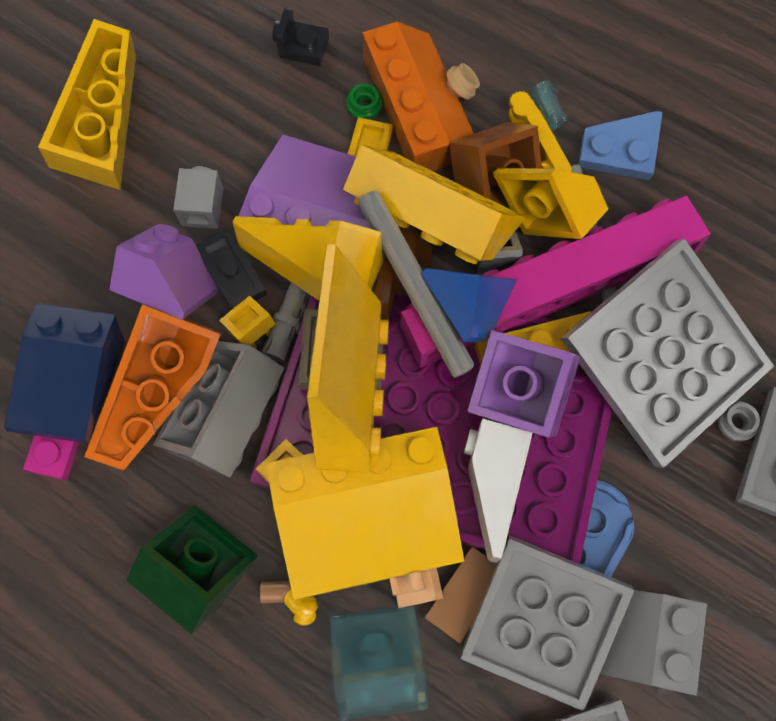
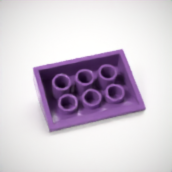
M283 134L251 183L239 216L275 218L285 225H294L297 219H309L312 226H327L330 220L371 229L360 207L354 203L356 196L343 190L356 157ZM382 249V252H383V262H384L385 257H386V254H385L384 250Z

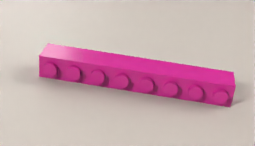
M688 196L675 201L665 199L654 205L648 212L640 215L631 213L624 216L616 225L606 229L602 226L590 230L583 239L571 243L569 241L559 242L552 246L547 253L534 257V255L522 257L512 267L499 272L497 269L490 270L482 275L517 279L494 331L500 333L508 332L623 284L634 277L677 240L685 238L692 250L697 253L711 233ZM410 303L401 312L400 328L419 368H422L443 358L413 303ZM459 335L466 349L475 345V342H464Z

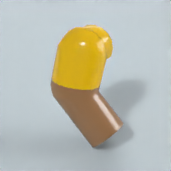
M290 581L261 582V603H285L294 614V621L299 625L306 626L315 621L318 605L314 596L294 600Z

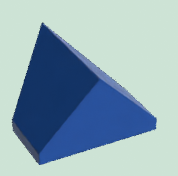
M426 268L421 273L464 342H484L490 337L491 330H494L517 279Z

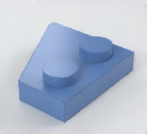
M650 112L585 128L582 135L578 165L584 169L650 181L655 169L663 112Z

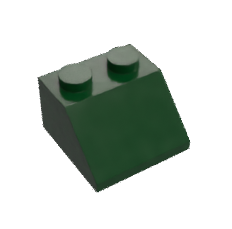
M193 506L141 547L126 581L190 634H193L220 607L255 562L257 555L197 507Z

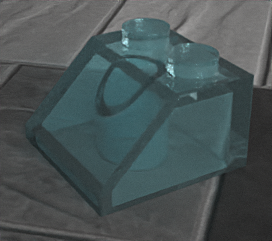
M414 606L330 617L333 684L339 721L428 709L425 670Z

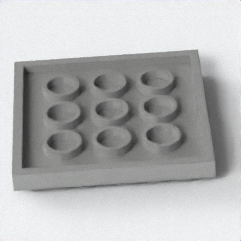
M685 238L672 243L561 338L571 353L580 356V366L652 464L659 468H665L774 367Z

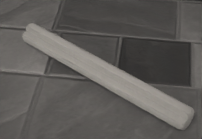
M374 190L364 194L359 198V207L371 229L381 232L382 249L452 376L458 377L469 372L474 367V362L449 317L421 275L423 271L380 193Z

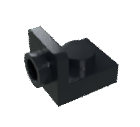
M285 7L281 20H276L274 23L272 39L273 42H277L279 58L321 66L329 40V29L294 21L293 9Z

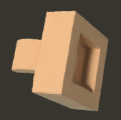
M437 568L390 578L393 596L396 595L398 608L443 599Z

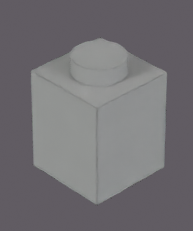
M196 166L192 169L179 168L173 211L181 226L219 229L224 188L217 170H211L203 166Z

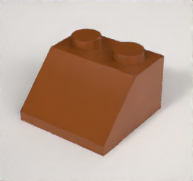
M506 122L449 142L455 181L509 209L510 207L493 172L497 168H542L538 126Z

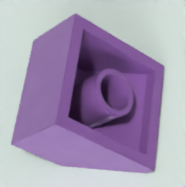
M164 224L155 225L116 247L110 291L182 320L218 293L219 287L202 260L201 254L192 238L179 234L178 230L172 226Z
M491 330L467 412L548 438L555 437L560 427L580 356Z

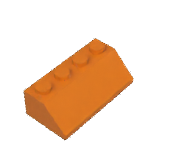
M399 22L362 32L364 62L375 88L382 96V105L390 124L393 125V131L404 157L432 171L452 165L449 142L474 133L458 97L454 96L447 86V72L430 34Z

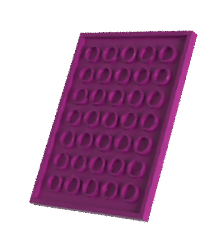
M395 295L389 323L388 345H383V354H386L385 380H381V390H384L383 416H374L373 428H381V438L433 427L438 428L448 468L461 543L485 550L468 471L471 455L464 454V449L470 429L478 431L482 419L497 423L501 422L467 412L481 367L475 347L472 346L466 349L474 362V367L461 376H452L443 359L419 368L400 328L401 312L412 301L409 296ZM311 296L307 309H319V300ZM541 317L508 332L554 320ZM303 321L250 479L252 485L270 489L269 483L257 473L256 468L285 439L303 455L314 453L307 400L308 390H300L299 388ZM580 364L577 367L557 436L548 438L532 433L508 531L510 536L579 564L612 412L611 406Z

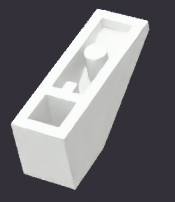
M482 419L478 431L470 429L464 454L471 455L468 471L487 559L489 562L497 563L502 559L533 432Z

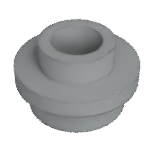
M736 401L717 419L719 429L723 435L737 442L751 439L757 434L760 427V417L757 410L753 406L741 401ZM733 416L741 419L743 423L741 429L734 426L732 422Z

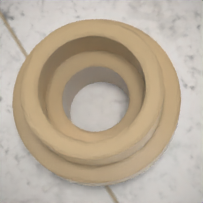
M461 63L458 67L452 66L447 70V86L451 93L458 98L471 99L476 93L475 90L480 86L475 72L464 63Z

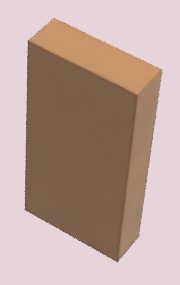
M471 547L464 557V562L460 563L442 590L443 599L436 600L424 618L460 644L472 626L497 564L489 562L485 555Z

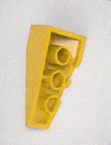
M242 216L234 218L233 226L240 248L320 301L327 244H336L374 293L383 264L382 234L380 231L330 220L327 226H312L309 219H297L294 225H285L275 218Z

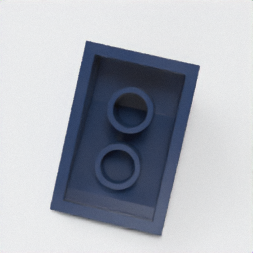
M36 304L21 339L4 424L7 432L88 443L125 343L116 315Z

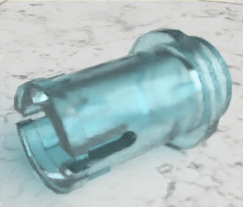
M543 81L531 89V99H533L549 128L553 131L561 128L559 121H561L562 125H565L568 122V117L565 115L557 97V86L552 85L550 81Z

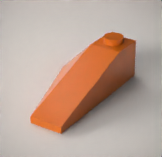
M142 304L84 457L124 471L194 385L206 373L221 333L188 317L182 320Z

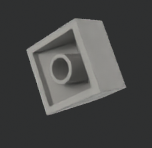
M635 590L600 674L697 696L707 604L665 594Z

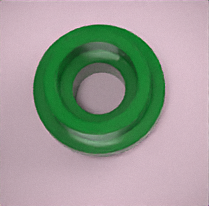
M366 83L358 84L347 95V110L356 119L360 117L370 120L380 113L382 109V96L374 86ZM362 102H368L370 105L361 106L359 104Z

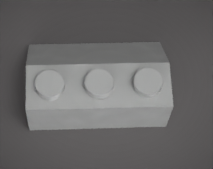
M218 341L206 373L165 420L153 445L208 471L231 478L234 470L243 459V451L252 433L260 425L261 415L270 397L278 388L279 378L284 367L248 344Z

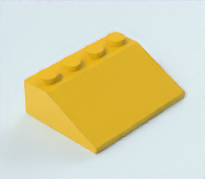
M327 244L307 395L316 469L370 472L371 455H380L381 428H373L374 416H383L384 390H376L377 379L385 380L386 354H379L380 344L388 345L389 320L381 319V302L336 244Z
M437 427L381 438L380 455H371L370 472L316 469L314 453L266 463L273 507L294 600L464 562L448 468Z

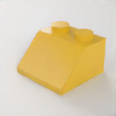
M497 168L493 172L510 209L525 216L520 224L524 235L583 239L608 210L600 188L593 176L556 168Z

